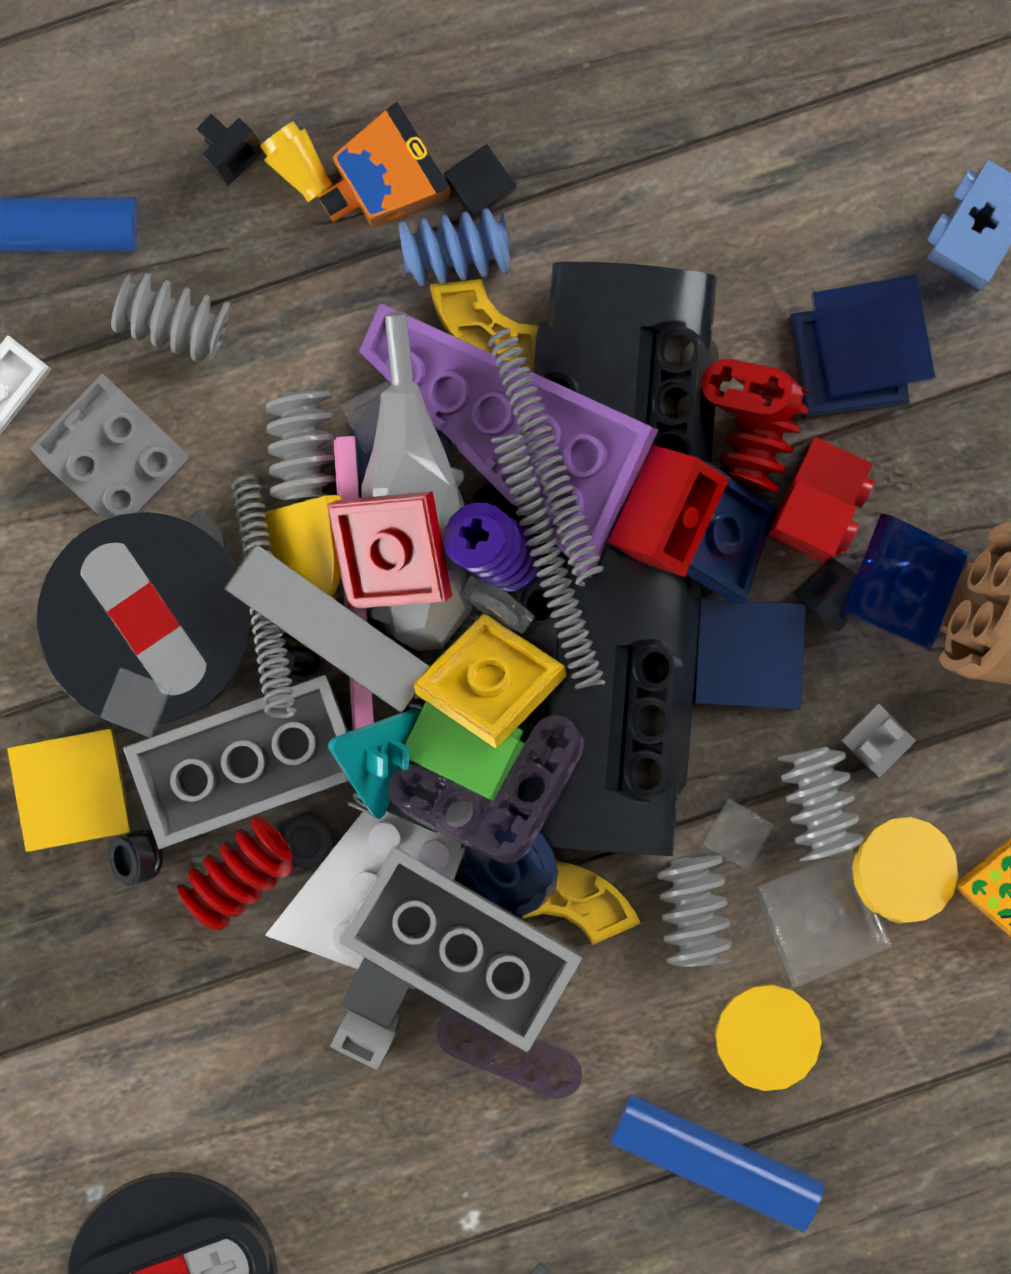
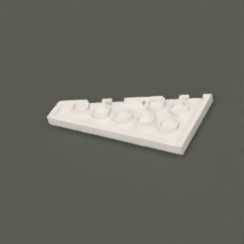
M411 760L409 761V763H411V764H413V765H415V766H418V767H420V768H422V769H425V770H427V771H429V772H432V773H434V774H436V775H438V776H441V777H443V778H445V779H448V778H446V777H444V776H442V775H440V774H437V773H435V772H433V771H431V770H429V769H427V768H425V767H423V766H421V765H419V764H417V763H415V762H413V761H411ZM457 783L437 833L387 811L381 819L362 812L265 936L359 969L364 957L339 943L340 936L394 845L454 880L465 847L461 849L462 837L475 822L484 796ZM410 984L409 988L414 990L415 987Z

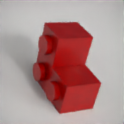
M814 437L809 442L776 512L767 538L820 563L827 561L835 555L840 556L842 551L846 553L859 527V523L851 519L856 508L862 509L875 482V480L867 477L873 463Z

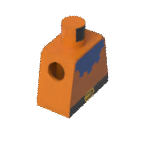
M396 102L332 157L342 181L317 195L333 223L360 208L370 226L376 228L444 202L450 198V187L401 106Z

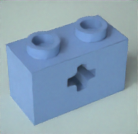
M990 160L985 162L978 173L970 168L968 169L953 194L961 202L951 218L942 213L926 240L934 245L927 260L979 291L989 283L1011 246V173ZM978 213L987 217L984 223L985 229L980 234L972 230L975 222L974 218Z

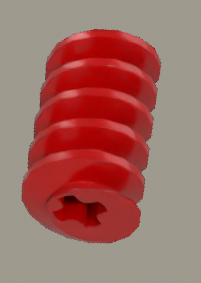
M780 387L776 392L761 390L759 395L771 403L773 399H782L784 390ZM801 387L802 394H810V391ZM801 404L795 414H807L808 408ZM736 414L733 422L744 433H730L726 439L727 444L737 453L721 454L719 462L730 472L725 474L746 486L777 493L779 487L769 480L767 476L769 473H785L786 467L775 459L776 453L793 452L794 448L783 440L782 436L784 433L799 434L801 428L790 419L782 422H772Z
M258 815L250 819V824L255 832L254 836L242 828L238 829L234 834L240 846L239 849L229 842L221 843L219 851L224 859L223 862L211 854L207 855L203 862L209 874L206 875L203 871L194 867L188 871V878L193 888L185 884L177 886L179 896L187 909L201 924L212 930H223L230 924L231 917L237 918L245 912L246 904H254L261 898L262 891L268 892L276 886L277 878H285L292 872L293 856L287 842L279 832Z

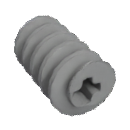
M146 272L137 284L131 283V274H128L115 302L111 327L114 332L120 334L131 324V336L138 341L144 339L150 332L151 344L155 347L160 348L164 346L170 339L171 351L174 354L180 355L184 353L190 345V354L193 361H202L209 352L210 360L213 361L225 336L230 317V303L225 301L218 311L213 313L210 312V295L205 294L198 304L193 306L191 305V289L185 287L179 296L174 299L171 297V281L165 280L155 292L151 290L150 273Z
M299 391L284 393L279 398L271 400L266 404L267 413L281 417L267 425L268 434L282 438V440L268 446V453L283 459V461L269 467L270 476L285 480L270 488V495L272 497L287 502H304L330 495L323 493L322 487L335 482L336 476L322 472L321 466L334 461L335 455L321 451L319 445L333 440L334 434L320 430L318 424L332 419L333 413L319 409L317 403L331 398V392Z
M822 747L777 757L778 761L794 763V768L781 776L782 782L794 783L799 786V789L786 796L787 803L803 805V810L790 818L791 823L806 825L808 828L806 832L795 838V844L812 846V851L800 858L799 861H809L843 854L864 842L861 834L846 832L847 828L859 821V816L856 813L843 812L841 809L855 800L853 793L837 790V787L850 779L848 772L833 770L834 765L846 758L843 751Z
M705 855L667 860L671 862V866L658 872L657 879L672 882L673 888L659 894V899L674 903L676 908L663 914L661 917L663 922L677 925L678 930L664 936V942L680 946V951L667 957L666 963L679 967H694L731 962L732 960L718 957V954L732 947L731 940L716 936L715 934L730 926L729 919L713 914L714 911L727 905V898L711 893V890L725 884V878L722 875L709 872L710 868L723 862L722 855Z

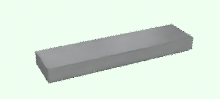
M254 545L224 588L401 713L415 694L413 683L429 668L427 664L258 545Z

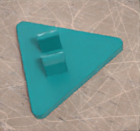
M418 708L333 737L328 744V749L370 815L377 819H381L385 815L403 770L409 769V747L405 744L422 711Z

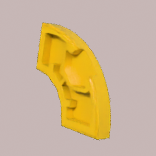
M482 279L430 284L432 302L438 319L446 333L492 353L494 348L488 346L490 338L497 332L509 328L510 333L499 337L493 344H499L512 337L519 338L518 343L511 347L499 349L496 353L502 354L512 348L521 347L523 350L520 354L504 359L511 361L518 357L527 358L525 363L519 366H527L531 372L534 371L535 346L539 325L519 324L500 314L487 298Z
M556 861L558 878L556 890L539 909L522 915L523 918L540 914L564 917L580 927L593 945L641 924L637 914L626 898L608 881L583 867Z

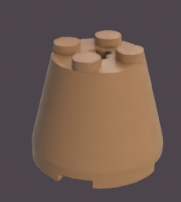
M1005 522L989 531L988 540L992 542L975 561L966 558L950 587L937 629L946 634L945 650H943L938 659L944 668L963 677L1011 685V522Z

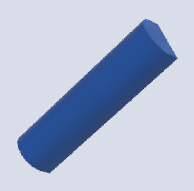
M136 197L0 198V252H137L138 200Z
M631 1093L608 1141L609 1144L801 1232H804L810 1225L824 1191L823 1181Z

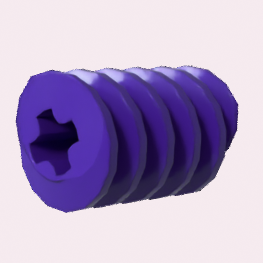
M472 503L460 508L450 517L444 529L443 544L446 554L452 561L468 570L471 574L476 575L485 583L500 588L502 591H516L526 587L536 578L541 566H533V563L541 559L542 555L534 557L529 555L532 550L539 548L540 544L534 546L526 545L527 541L535 538V536L522 535L526 528L519 525V523L499 508L488 503Z

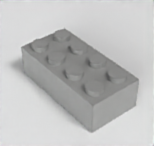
M323 675L290 687L294 692L288 697L293 698L295 703L289 707L297 710L291 717L275 718L266 714L264 709L267 705L263 702L264 697L123 748L159 849L175 845L349 781L328 749V744L333 737L349 732L329 676ZM269 697V698H268V701L271 702V701H273V700H275V699H279V698H271V697ZM271 707L270 711L274 713H286L287 707Z
M395 845L392 847L342 932L339 941L342 945L527 1053L583 959L578 952Z

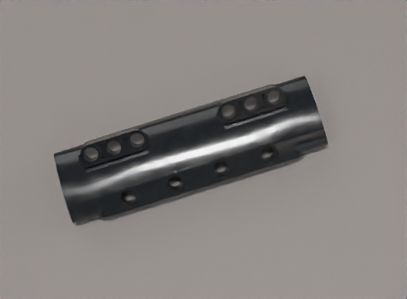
M609 262L553 263L548 321H543L537 331L533 373L566 388L570 386L572 391L646 424L653 330H656L649 426L658 429L652 445L676 452L684 447L687 455L698 457L702 461L711 464L715 405L704 396L701 384L706 369L713 362L719 360L718 348L714 341H712L713 332L711 331V325L714 322L717 277L713 274L638 264ZM693 343V356L689 362L682 365V351L688 344ZM688 395L690 399L689 409L685 415L679 418L677 415L678 403L681 398ZM529 524L523 527L528 529L535 526V524ZM542 533L534 534V536L537 537V536L541 535ZM607 543L597 563V566L601 565L604 567L603 571L592 574L591 578H584L582 581L585 583V586H579L576 584L579 576L572 574L575 566L568 564L569 558L561 551L555 558H563L565 561L559 568L569 570L563 578L572 580L567 588L575 590L571 598L579 601L573 609L582 610L580 617L577 619L586 621L581 629L588 630L589 634L584 639H589L593 642L588 649L596 651L592 659L600 662L596 669L602 671L603 674L598 680L605 681V684L580 689L574 688L576 684L595 675L576 679L571 678L572 674L591 666L585 665L570 669L568 668L570 663L587 655L568 659L564 657L566 653L585 644L561 648L562 643L581 634L564 638L557 637L560 632L577 624L560 628L553 627L556 622L573 614L556 618H546L544 606L549 597L546 598L543 595L545 592L561 584L541 587L540 584L557 574L543 577L536 576L526 587L516 590L513 632L563 664L566 670V677L543 700L546 705V716L543 722L539 724L536 719V707L517 727L524 731L519 741L535 748V751L510 801L509 813L523 818L532 824L544 836L551 848L673 856L677 811L675 800H677L678 794L685 787L688 775L702 584L688 575L683 577L640 563ZM551 553L543 554V555H542V558L545 557V556H547V555H549V554H551ZM555 563L543 565V566H541V568H540L539 571H541V570H543V569H545V568H547V567H549V566H551V565H553V564H555ZM565 594L556 595L553 598L555 600ZM569 604L554 607L553 612L561 608H564ZM629 647H632L622 789L618 791ZM666 656L669 661L670 670L665 680L660 681L657 675V667L661 659ZM661 709L665 714L666 723L662 732L657 734L653 728V719L655 714ZM657 762L661 768L662 776L658 785L653 787L649 780V772L652 765Z

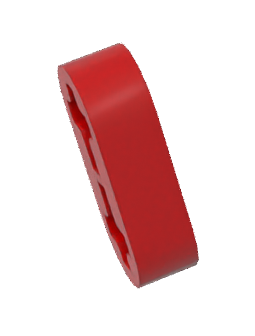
M720 359L713 362L706 369L702 377L701 387L704 396L708 401L726 412L772 422H782L790 419L797 413L802 404L803 394L801 386L790 375L777 368L734 359ZM732 378L744 385L743 391L730 388L724 393L720 390L722 382H730ZM779 387L784 390L782 399H773L771 403L759 395L761 390L776 392Z

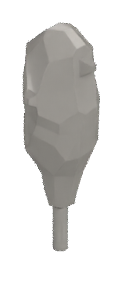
M407 313L385 314L392 384L381 393L374 446L361 487L362 498L433 491L443 543L444 529L450 517L465 506L458 488L464 480L462 470L450 467L445 450L425 406L419 386L413 382ZM444 544L443 548L452 591L451 598L445 602L368 607V616L381 621L389 637L417 651L442 649L472 612L474 574L454 563L446 554Z

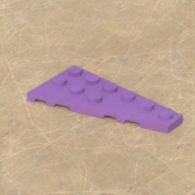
M380 303L359 352L391 383L385 314L399 311ZM407 315L413 382L419 386L434 427L442 431L458 447L457 450L512 504L514 499L528 492L515 495L509 494L510 489L524 482L510 485L505 483L506 479L520 472L511 474L501 473L503 468L515 462L498 463L501 457L511 452L497 454L494 451L497 447L509 441L492 443L491 440L492 438L520 434L523 427L517 425L519 417L513 414L516 407L511 406L509 403L512 397L506 395L508 387L502 385L504 377L499 375L501 368L495 365L497 358L483 349ZM505 359L500 361L502 364L509 362ZM516 366L508 368L504 371V373H511L512 371L519 369L521 367ZM531 371L525 375L511 378L507 383H514L528 376L534 377L532 383L514 388L511 393H518L531 386L538 387L535 393L519 397L514 401L515 403L523 402L534 396L541 397L540 402L523 407L518 412H526L537 406L545 407L542 413L526 417L522 422H530L540 416L549 417L547 422L530 427L525 432H533L544 426L552 427L550 432L535 436L529 442H537L551 435L556 437L554 442L539 446L533 452H540L554 445L559 446L557 452L542 456L536 462L546 461L558 455L563 456L561 462L546 466L540 472L549 471L561 465L567 466L564 472L552 475L545 479L544 482L553 481L565 475L570 476V480L553 486L548 491H557L569 485L574 486L573 491L559 495L551 501H560L572 495L578 496L575 502L562 505L555 511H564L576 505L582 506L580 511L566 515L559 521H567L580 515L585 516L584 521L570 525L563 531H571L584 525L589 526L586 532L574 535L566 541L578 540L588 535L593 536L591 541L578 545L570 551L582 550L592 545L596 546L595 551L584 554L574 561L586 560L595 555L601 557L658 429ZM523 436L522 440L515 445H525L524 441L526 437ZM525 445V451L519 455H527L530 459L523 465L534 467L532 472L526 476L533 475L537 477L535 483L530 486L541 488L534 496L543 497V502L538 506L547 508L546 513L540 517L551 518L550 523L545 527L555 529L549 537L558 539L555 545L564 553L567 546L561 544L564 536L557 534L560 526L553 524L556 516L550 514L552 506L546 504L549 496L542 494L545 486L539 484L541 476L535 474L538 466L531 464L533 456L528 454L530 447ZM525 503V504H520V505H515V506H517V507L520 509V508H522V507H524V506H526V505H528V504H530V503ZM537 512L529 513V514H525V515L528 517V516H531V515H533V514H535V513H537ZM598 561L580 568L579 571H586L596 567Z

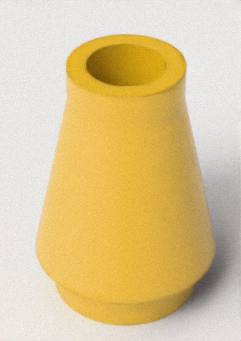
M293 121L260 145L267 155L264 161L297 189L308 203L333 185L321 164L306 129L300 131Z

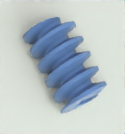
M488 208L482 209L479 225L474 224L467 211L462 212L458 228L455 229L448 216L441 215L436 232H433L426 218H421L416 235H412L405 221L398 224L406 277L408 273H412L420 287L426 285L429 270L434 271L441 284L447 281L449 267H454L461 280H467L469 267L472 263L475 264L482 277L488 276L492 260L496 261L503 274L509 272L510 252L503 209L499 222L495 221Z

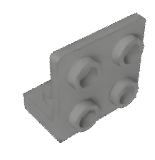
M103 373L30 447L31 451L54 475L104 520L123 514L137 513L188 460V454Z

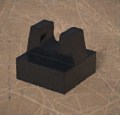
M210 114L196 128L205 138L204 141L210 146L202 156L213 172L228 186L263 152L260 147L261 142L254 131L240 118L229 128H226Z
M834 558L828 559L793 592L802 604H806L807 609L838 632L846 625L844 620L840 618L839 612L849 602L860 610L869 604L863 592V589L866 587L852 570Z

